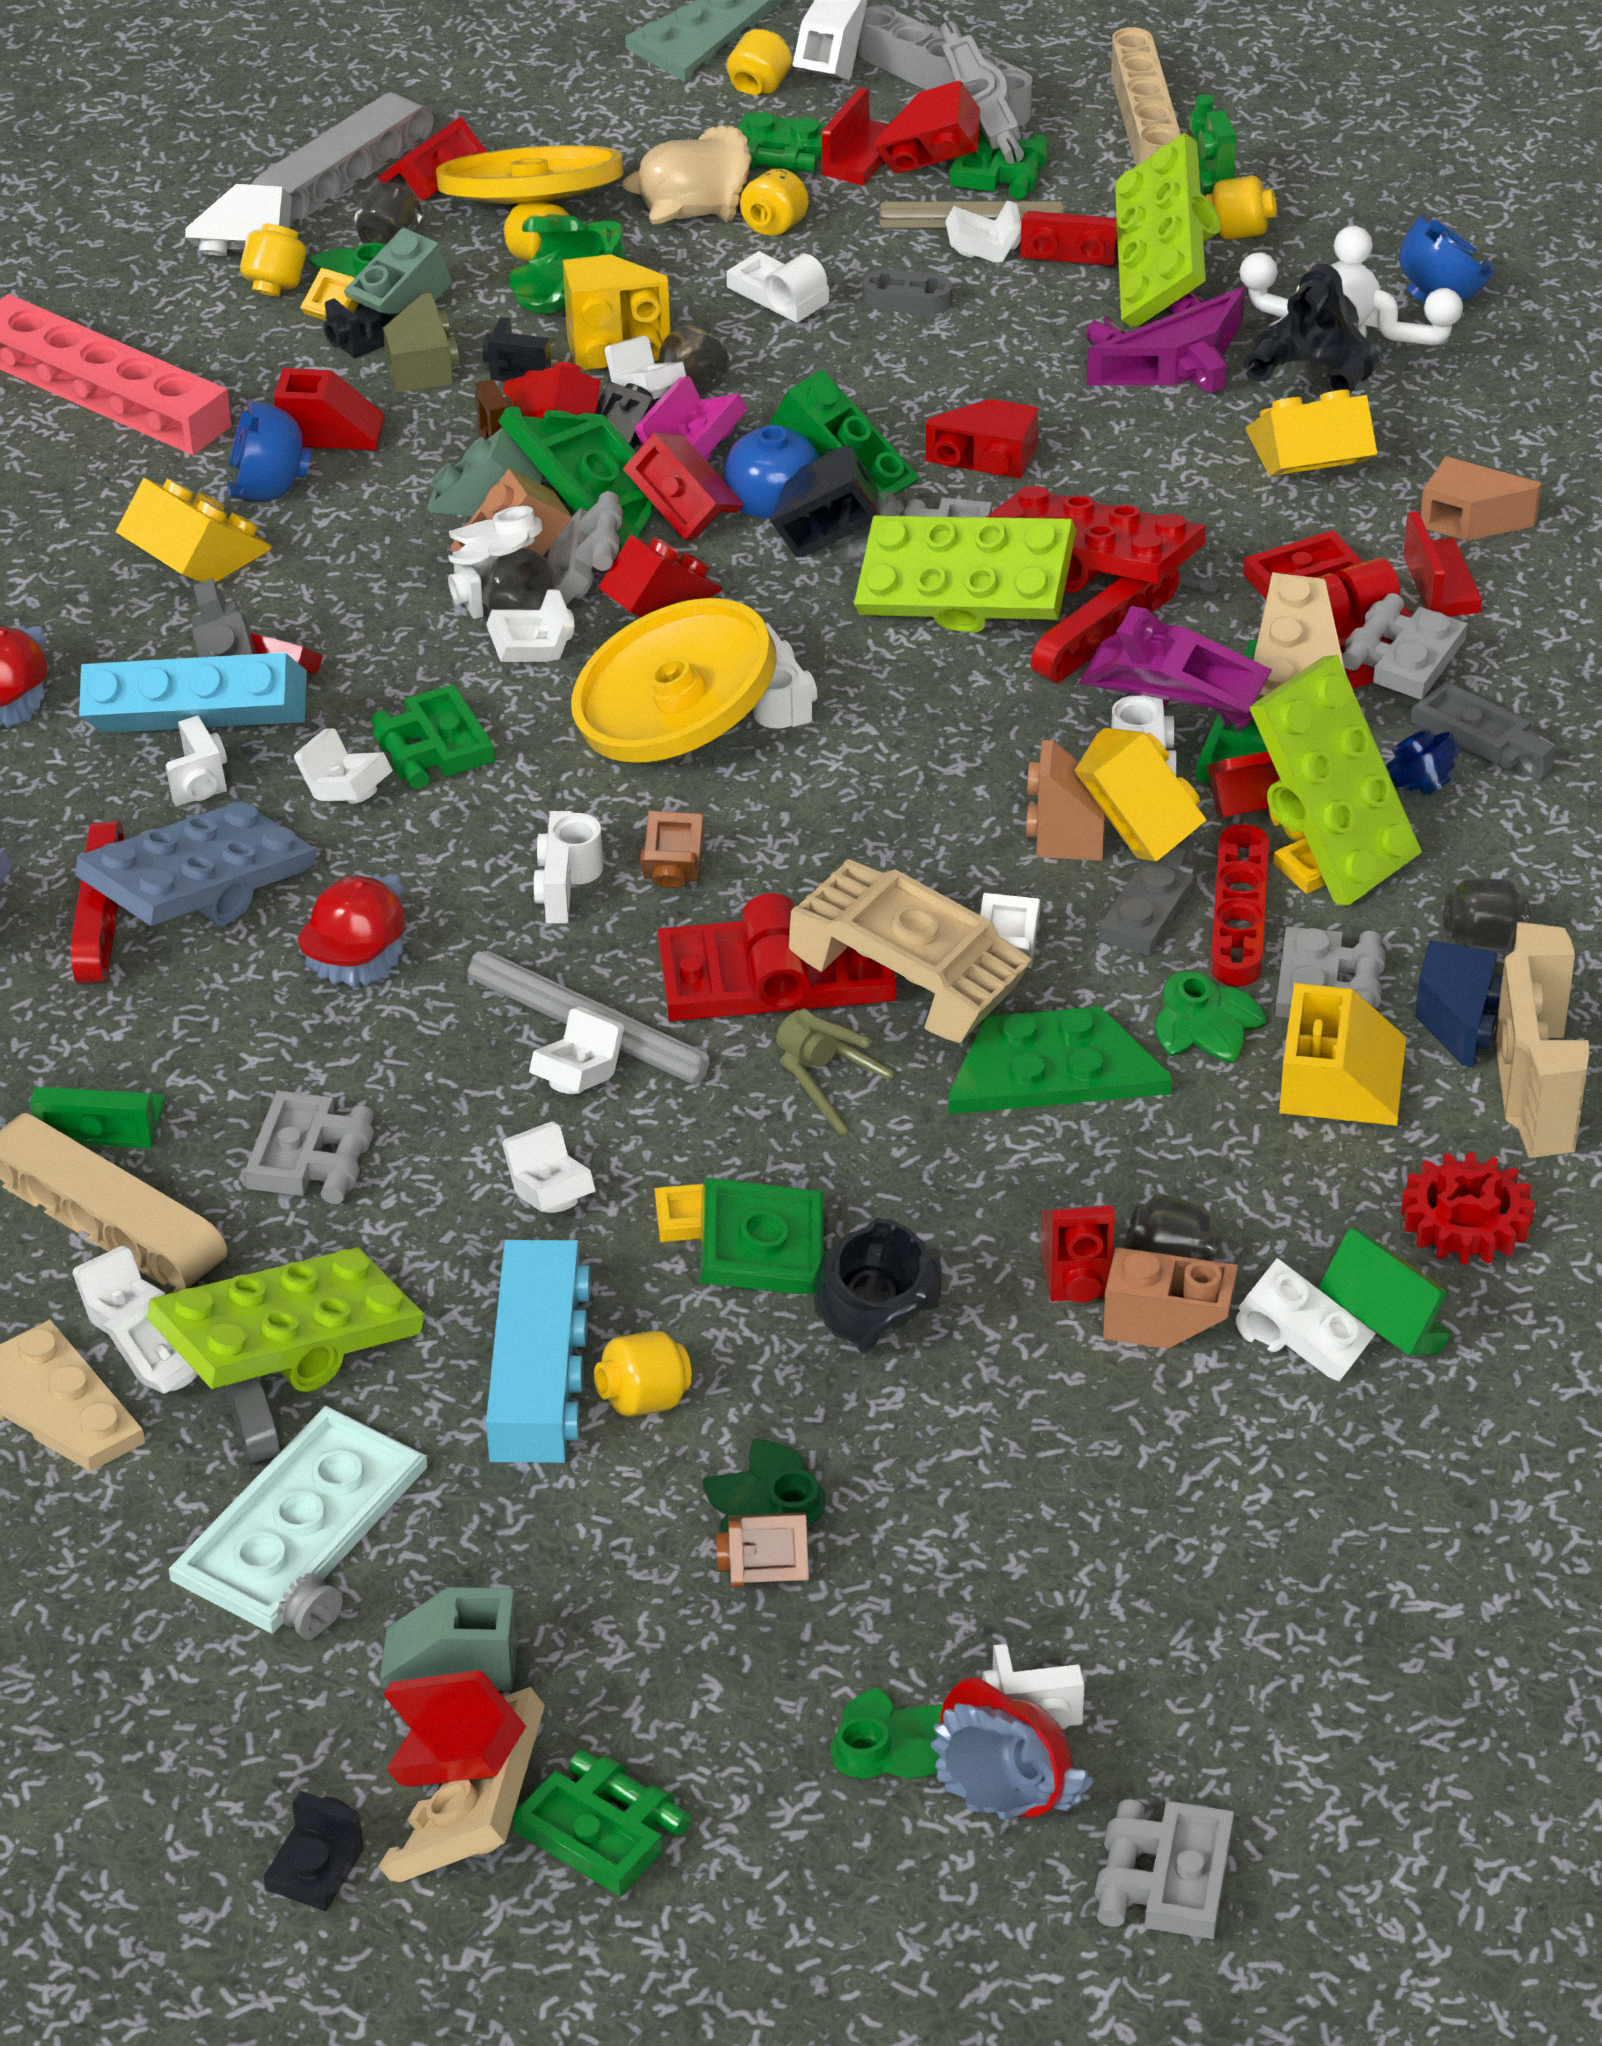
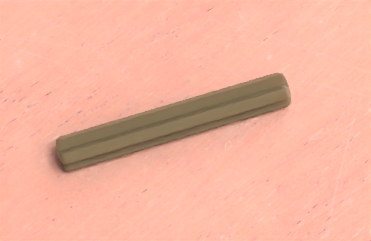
M883 202L880 205V227L882 229H947L945 220L953 206L996 221L1006 202ZM1014 202L1017 203L1021 220L1023 214L1028 213V211L1064 214V205L1061 202Z

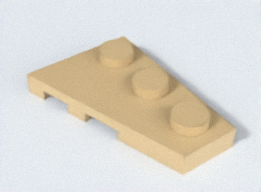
M1272 572L1253 661L1272 669L1255 702L1323 656L1338 655L1344 668L1325 579Z
M51 1320L0 1344L1 1421L8 1419L33 1434L36 1441L90 1472L145 1444L143 1429Z
M531 1687L504 1697L527 1727L497 1776L445 1782L431 1799L418 1801L407 1819L414 1828L413 1833L403 1849L399 1847L389 1848L378 1866L390 1881L403 1882L475 1854H488L506 1842L545 1704Z

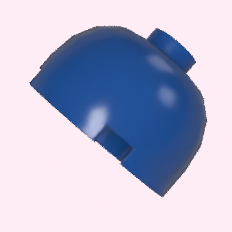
M1422 213L1408 230L1400 247V267L1402 272L1411 281L1406 289L1424 304L1429 294L1439 288H1448L1455 291L1463 303L1473 298L1487 284L1497 269L1487 257L1482 264L1472 258L1476 250L1473 245L1434 218L1428 223L1426 215Z
M248 399L246 404L249 413L244 411L241 413L229 465L238 468L236 484L227 480V496L252 502H267L279 499L286 494L292 487L296 477L303 479L306 477L311 458V449L303 448L302 430L296 419L289 413L273 405Z
M778 425L764 426L740 437L732 446L726 456L724 482L743 502L744 506L741 508V512L760 518H771L785 482L795 475L801 467L819 459L820 456L810 440L799 432Z

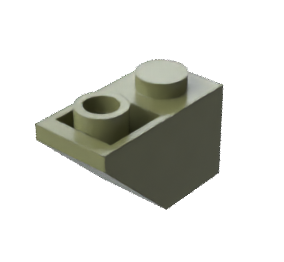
M432 292L421 294L383 327L386 364L395 392L453 384L451 367L459 366L457 343L455 337H450L446 310H437Z

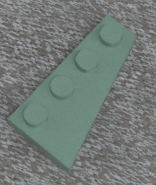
M697 0L688 5L681 6L676 11L656 21L649 22L642 28L626 35V49L686 82L694 75V69L701 64L707 65L717 56L716 51L726 43L732 44L741 37V31L748 25L757 24L784 0Z

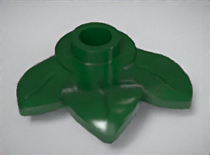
M753 1440L749 1451V1471L703 1479V1489L707 1499L715 1509L722 1514H726L721 1520L720 1532H729L728 1516L806 1512V1524L808 1527L822 1517L826 1508L824 1489L811 1473L804 1470L801 1456L785 1446L768 1440Z

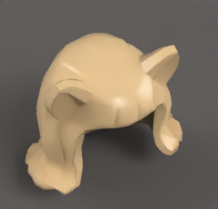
M723 125L711 127L698 140H672L659 144L643 157L639 171L630 174L622 181L623 188L628 192L641 195L644 203L650 210L649 220L652 224L708 214L717 215L725 222L732 221L737 211L736 206L739 204V193L742 192L743 185L747 182L749 165L752 160L749 154L747 138L738 128Z

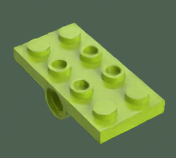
M1185 132L1169 144L1161 146L1155 154L1135 168L1127 170L1115 181L1121 320L1130 327H1139L1206 281L1203 243L1218 234L1221 229V222L1216 209L1200 193L1197 141Z
M873 516L854 606L859 615L934 617L935 621L947 630L971 633L981 631L985 627L987 618L1059 620L1076 535L1075 525L1072 519Z
M1338 655L1321 657L1249 706L1280 778L1268 790L1269 807L1278 822L1285 828L1294 832L1304 833L1332 900L1338 905L1352 904L1422 853Z
M359 1247L151 1298L147 1319L211 1389L279 1371L295 1389L309 1392L324 1386L336 1375L342 1364L344 1354L421 1334L425 1314Z

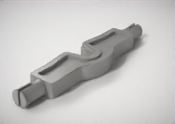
M949 21L950 30L946 23H944L940 28V34L946 42L942 46L945 60L953 74L954 80H961L970 95L976 94L972 97L980 107L979 129L984 134L991 149H1001L1007 163H1015L1013 154L1017 162L1021 161L1024 152L1017 142L1021 139L1018 123L1009 108L1010 95L1005 76L998 67L984 60L971 35L963 37L957 23L954 21Z

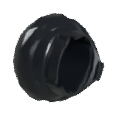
M875 1218L867 1227L847 1233L823 1255L813 1281L815 1312L833 1335L856 1344L857 1349L861 1353H868L877 1344L881 1335L904 1326L921 1310L939 1307L942 1276L940 1251L936 1248H929L911 1229L891 1219Z

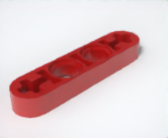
M1175 569L1159 584L1122 576L1040 638L1031 656V669L1036 674L1053 683L1058 684L1093 658L1094 654L1092 652L1099 648L1103 640L1117 634L1116 631L1121 626L1131 606L1146 608L1153 613L1172 599L1179 584L1180 576L1178 569Z
M120 821L91 823L85 853L102 848L109 843L125 840L122 823ZM83 880L80 882L71 939L73 976L77 984L107 982L119 904Z
M1238 824L1226 828L1221 832L1218 846L1211 972L1217 981L1233 987L1247 986L1254 983L1262 972L1269 840L1267 834L1262 829L1247 824ZM1238 848H1249L1248 861H1237ZM1242 882L1253 886L1254 889L1250 891H1236L1228 886L1233 883ZM1240 919L1251 923L1252 926L1237 929L1229 927L1225 923ZM1232 948H1243L1242 963L1231 962Z

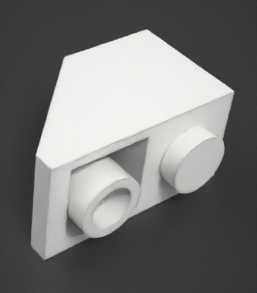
M814 0L801 23L793 66L809 73L849 80L853 71L867 0Z
M235 184L186 227L185 238L195 247H199V253L204 255L226 256L227 249L244 250L248 234L254 230H261L263 223L290 228L292 197L281 186Z

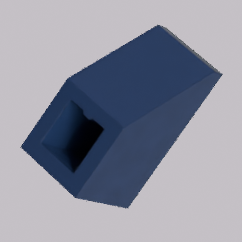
M1430 940L1419 977L1415 1017L1462 1066L1474 1067L1478 1048L1489 1049L1492 1041L1495 1015L1488 1014V1010L1498 1011L1502 977L1495 975L1498 952Z

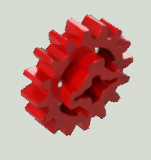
M1467 1152L1465 1161L1456 1162L1450 1153H1444L1441 1166L1425 1160L1422 1162L1421 1175L1409 1174L1407 1188L1403 1190L1401 1214L1405 1215L1404 1230L1411 1233L1417 1232L1416 1245L1419 1248L1427 1247L1431 1244L1436 1245V1258L1442 1260L1450 1252L1458 1254L1459 1261L1463 1265L1468 1264L1471 1255L1478 1254L1486 1264L1492 1263L1495 1250L1511 1256L1514 1254L1515 1241L1522 1243L1527 1241L1535 1207V1201L1530 1200L1531 1186L1529 1183L1517 1184L1519 1171L1516 1168L1507 1169L1503 1172L1497 1169L1498 1158L1492 1157L1485 1164L1476 1162L1474 1152ZM1431 1200L1435 1203V1208L1433 1209L1429 1205ZM1501 1207H1503V1208L1505 1209V1211H1506V1214H1505V1215H1503L1502 1213H1500Z

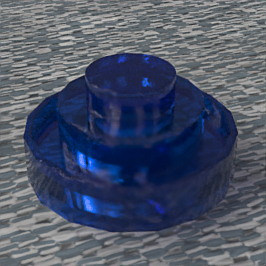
M1424 729L1396 744L1392 748L1395 757L1385 766L1395 788L1406 786L1408 791L1419 789L1422 795H1427L1451 781L1448 772L1455 767L1453 759L1459 755L1462 749L1452 731L1433 735L1430 729Z

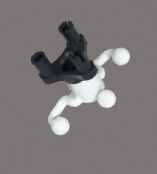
M1348 226L1340 230L1336 235L1333 246L1336 256L1341 261L1332 265L1315 264L1311 266L1301 278L1296 293L1289 299L1267 292V289L1276 281L1278 274L1277 264L1271 256L1265 253H1253L1242 261L1239 271L1241 281L1248 288L1249 299L1258 310L1281 318L1267 325L1256 339L1255 348L1245 357L1243 368L1247 369L1254 363L1253 367L1246 374L1252 380L1262 382L1272 376L1278 365H1283L1290 361H1314L1332 367L1328 372L1329 374L1324 378V385L1328 392L1350 390L1351 395L1356 385L1360 381L1369 378L1379 363V355L1376 348L1366 339V325L1379 328L1383 336L1393 341L1437 345L1444 342L1450 336L1452 324L1460 319L1463 311L1462 299L1451 289L1439 288L1429 294L1424 305L1425 316L1432 325L1398 322V306L1394 297L1380 290L1379 283L1374 274L1362 265V262L1370 256L1373 244L1369 233L1359 226Z

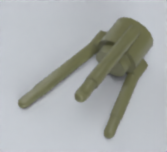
M805 1008L797 1010L782 1022L777 1033L776 1043L785 1052L780 1059V1065L794 1074L839 1135H846L848 1133L847 1126L805 1069V1066H824L836 1053L885 1079H892L894 1071L839 1041L842 1040L852 1045L868 1048L871 1045V1040L868 1037L818 1018Z

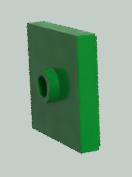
M705 1177L701 1194L700 1283L791 1294H813L814 1277L824 1255L823 1191Z

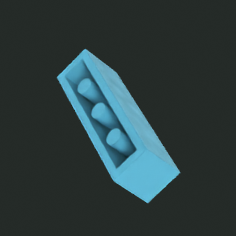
M287 653L81 664L79 716L100 732L179 729L178 721L197 715L200 717L205 728L305 722L307 671Z
M505 1240L486 1417L490 1462L565 1463L567 1440L579 1439V1402H570L571 1393H582L583 1356H575L574 1352L575 1347H586L587 1311L578 1310L579 1302H590L591 1268L590 1265L579 1264L578 1240Z

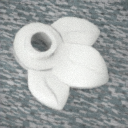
M516 506L499 511L493 516V519L449 531L450 537L466 545L455 554L448 555L449 561L456 565H473L484 561L491 555L502 557L512 554L535 541L534 537L543 529L541 519L535 517L533 508L529 506Z

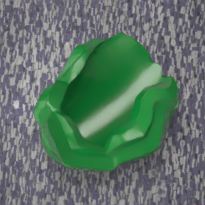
M554 214L528 217L523 222L522 231L538 232L541 238V245L530 262L513 269L509 273L510 289L514 291L513 295L517 298L516 302L519 303V306L532 313L548 314L566 310L563 260L610 254L625 260L626 254L623 246L621 223L613 220L583 222L575 216Z

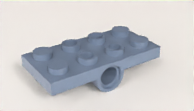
M239 801L231 802L224 807L200 815L190 816L180 822L159 829H151L144 834L117 843H109L102 848L78 855L75 876L150 926L195 910L215 924L225 926L246 912L251 903L254 889L299 874L313 866L317 849L298 838L292 830L281 827L258 812L257 808L253 805Z

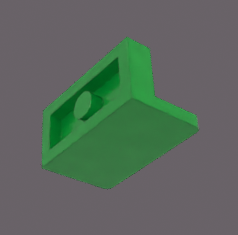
M37 1086L34 1087L30 1100L32 1116L79 1144L150 1149L153 1147L165 1105L162 1094Z
M1349 1229L1318 1289L1409 1356L1437 1354L1443 1350L1452 1332L1434 1319L1447 1296L1446 1290L1362 1230Z

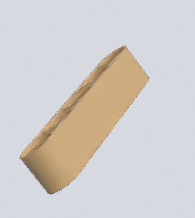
M1128 27L1122 28L1113 34L1111 77L1135 165L1138 166L1155 154L1161 146L1169 144L1179 137L1181 133L1153 37L1145 29Z
M21 1113L0 1129V1180L5 1182L2 1186L3 1188L34 1207L38 1204L46 1207L47 1210L44 1213L77 1233L81 1230L90 1234L87 1237L88 1240L108 1252L120 1246L129 1248L132 1251L138 1270L163 1286L170 1283L177 1287L173 1292L190 1288L227 1257V1246L223 1237L205 1218L28 1113Z

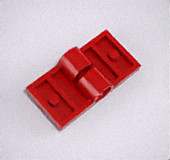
M1028 486L1020 489L1015 495L986 516L989 518L1072 519L1076 528V535L1064 590L1066 593L1080 591L1102 572L1159 584L1206 544V525L1188 522L1181 515L1166 514L1159 516L1140 512V509L1133 505L1111 506L1096 503L1093 498L1084 495L1067 497L1049 493L1048 489L1040 486Z
M1334 530L1245 557L1243 562V575L1265 600L1267 599L1272 572L1325 579L1341 654L1345 652V642L1356 628H1361L1365 625L1366 613L1374 603L1383 601L1386 595L1390 593L1400 596L1398 578L1392 565L1383 557L1363 562ZM1405 606L1400 612V615L1409 618L1413 616ZM1383 636L1380 639V642L1389 645L1394 641ZM1362 663L1357 670L1345 668L1352 689L1373 683L1374 667Z
M778 893L762 894L751 899L742 910V921L657 928L658 948L669 1022L792 1011L803 1008L814 1009L896 1001L894 971L871 958L859 954L851 947L844 950L822 972L803 961L789 949L791 911L796 905L789 897Z

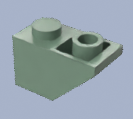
M402 227L344 289V293L347 298L381 313L399 314L421 294L432 292L434 301H436L452 284V280L439 243Z
M501 428L487 440L480 437L473 442L465 452L463 459L455 466L448 463L436 473L430 483L433 492L426 509L434 513L473 516L485 501L489 490L500 481L509 468L539 484L543 474L511 436Z
M447 1587L389 1626L386 1630L380 1674L381 1688H387L391 1682L480 1670L486 1674L498 1691H513L518 1646L514 1588Z

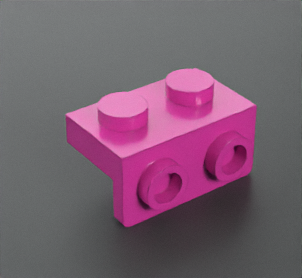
M689 376L680 377L636 424L635 431L642 446L654 432L683 435L702 457L708 461L711 457L710 452L721 440L733 433V426L746 413L747 408L740 393L700 399Z

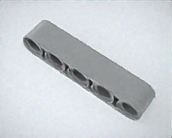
M870 6L866 8L857 47V53L861 59L925 90L955 82L945 60L942 46L946 42L941 36L940 31L885 6ZM979 50L984 60L998 67L1005 76L1010 95L1009 108L1018 126L1026 124L1031 119L1032 113L1031 75L1020 68Z
M393 92L386 93L255 178L252 185L281 186L292 197L291 227L295 225L292 222L296 219L302 220L325 205L324 201L328 198L333 200L357 184L354 182L357 179H365L388 164L385 161L389 158L395 159L418 144L415 142L418 139H426L432 131L434 122L433 112L429 107Z

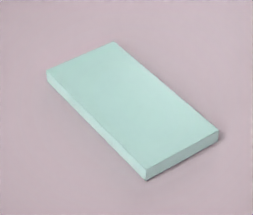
M325 1405L169 1568L170 1580L274 1634L283 1624L278 1619L280 1616L277 1611L281 1609L278 1607L279 1602L286 1601L282 1597L284 1592L291 1594L292 1591L289 1589L291 1583L297 1586L296 1579L300 1576L304 1578V1574L315 1573L324 1580L427 1468L426 1455Z

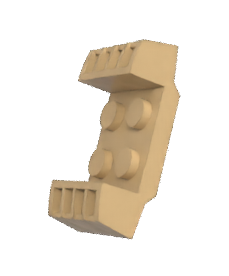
M847 859L836 872L834 871L825 882L821 883L815 891L807 895L805 900L791 911L789 949L803 961L822 972L848 947L855 949L859 954L871 958L899 973L908 981L935 993L924 1029L958 1043H961L1014 990L1032 961L1029 956L1001 938L992 921L896 869L882 873L850 859Z
M1517 922L1514 951L1506 956L1504 960L1495 1034L1505 1120L1519 1129L1528 1158L1575 1152L1589 1061L1588 1040H1549V1038H1564L1575 960L1574 947L1565 928Z

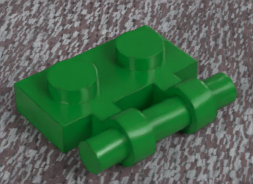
M1201 94L1195 98V110L1190 113L1189 128L1194 132L1193 139L1197 141L1200 193L1206 197L1207 194L1213 193L1214 186L1218 181L1234 178L1236 133L1225 110L1214 111V98L1207 94Z
M766 112L744 113L737 128L747 138L749 154L752 158L749 169L756 170L758 166L785 169L795 175L798 171L816 173L818 160L822 161V130L828 123L817 122L812 118L793 119L777 117Z
M979 129L978 151L955 158L950 169V186L995 192L999 182L1008 183L1010 185L1008 191L1011 197L1022 199L1026 196L1027 192H1031L1034 189L1039 177L1037 169L1041 170L1047 161L1048 140L1042 135H1035L1031 140L1019 139L1017 142L1020 148H1022L1024 156L1021 161L1017 162L1013 154L1015 163L1009 164L1006 162L1000 148H990L984 134Z
M454 684L405 698L404 714L392 717L388 711L380 710L371 717L370 722L374 728L373 736L382 751L390 753L393 770L401 780H407L413 789H421L428 784L430 777L426 768L438 765L444 776L447 777L495 762L493 743ZM420 737L422 740L410 745L408 743V740Z
M581 1749L573 1756L569 1765V1772L579 1777L580 1780L575 1783L559 1772L554 1771L514 1812L512 1818L513 1830L621 1897L663 1852L662 1835L654 1830L659 1826L674 1836L680 1837L688 1829L692 1815L674 1804V1795L654 1784L646 1787L626 1775V1766L606 1755L599 1759L590 1752ZM612 1797L628 1807V1809L623 1812L606 1801Z

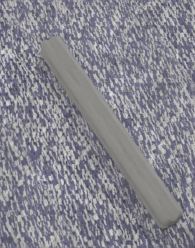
M479 951L472 956L471 964L467 970L471 980L566 1025L571 1009L579 1006L623 1024L624 1032L620 1045L621 1051L688 1083H695L697 1080L702 1081L707 1075V1069L710 1065V1058L707 1053L490 951Z

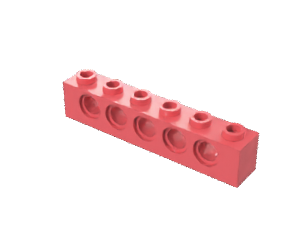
M7 294L0 299V370L191 455L196 454L232 427L228 390L13 295Z

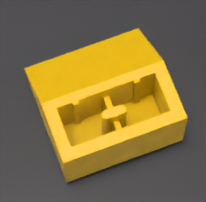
M611 254L563 260L567 339L574 364L579 365L583 370L608 367L605 347L638 336H647L649 338L654 362L663 361L664 355L665 360H671L669 288L666 275Z
M1338 390L1320 395V401L1309 404H1302L1301 397L1272 402V408L1260 411V417L1246 426V432L1269 476L1361 463L1377 455L1367 395L1351 397L1350 390Z
M143 478L115 531L177 572L200 582L213 578L216 583L268 552L273 546L255 535L259 528L255 523L233 512L228 518V513L224 511V504L202 492H198L195 499H193L194 492L169 478H167L163 486Z
M1104 728L1095 736L1074 771L1135 857L1157 862L1206 821V818L1197 807L1200 803V798L1195 789L1184 778H1177L1166 763L1169 759L1166 748L1153 734Z
M1294 983L1283 1060L1279 1113L1397 1126L1406 1036L1353 989Z

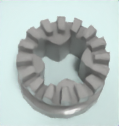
M307 1573L304 1574V1578L300 1576L296 1579L297 1586L291 1583L289 1589L292 1591L291 1594L284 1592L282 1597L286 1601L279 1602L278 1607L281 1609L277 1613L280 1616L278 1619L287 1627H295V1631L305 1640H312L336 1620L343 1600L342 1594L336 1588L325 1585V1581L317 1574Z

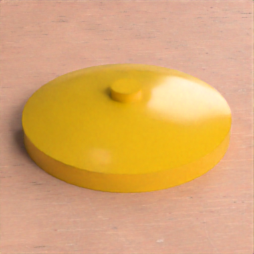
M585 145L536 146L484 152L450 160L439 165L436 169L438 190L440 192L468 200L496 204H519L536 201L547 203V201L564 199L604 186L619 179L624 173L622 153L620 151L607 147Z
M705 598L688 600L663 607L624 627L607 640L588 660L577 678L572 693L571 710L574 721L588 745L597 753L613 760L632 763L652 762L685 754L727 732L742 720L759 702L767 690L776 668L777 653L775 643L759 614L752 608L733 600Z

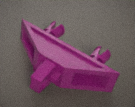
M1246 286L1205 302L1190 291L1165 308L1173 315L1127 333L1113 323L1108 316H1104V325L1093 320L1086 330V339L1094 345L1088 348L1087 386L1177 385L1188 380L1210 394L1225 388V369L1227 364L1222 360V356L1243 324Z
M1131 606L1121 626L1118 627L1117 634L1101 642L1078 683L1080 685L1130 693L1131 696L1143 695L1163 699V709L1167 706L1169 700L1215 708L1226 727L1232 722L1237 729H1241L1252 721L1253 716L1249 706L1256 701L1272 669L1185 627L1163 624L1146 608Z

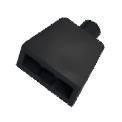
M843 446L839 449L827 450L822 454L821 458L801 467L795 475L785 482L770 522L796 557H805L871 524L873 516H880L876 483L852 447Z

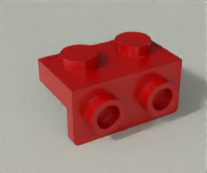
M1028 211V213L1023 214L1021 220L1020 258L1115 265L1118 251L1117 218Z

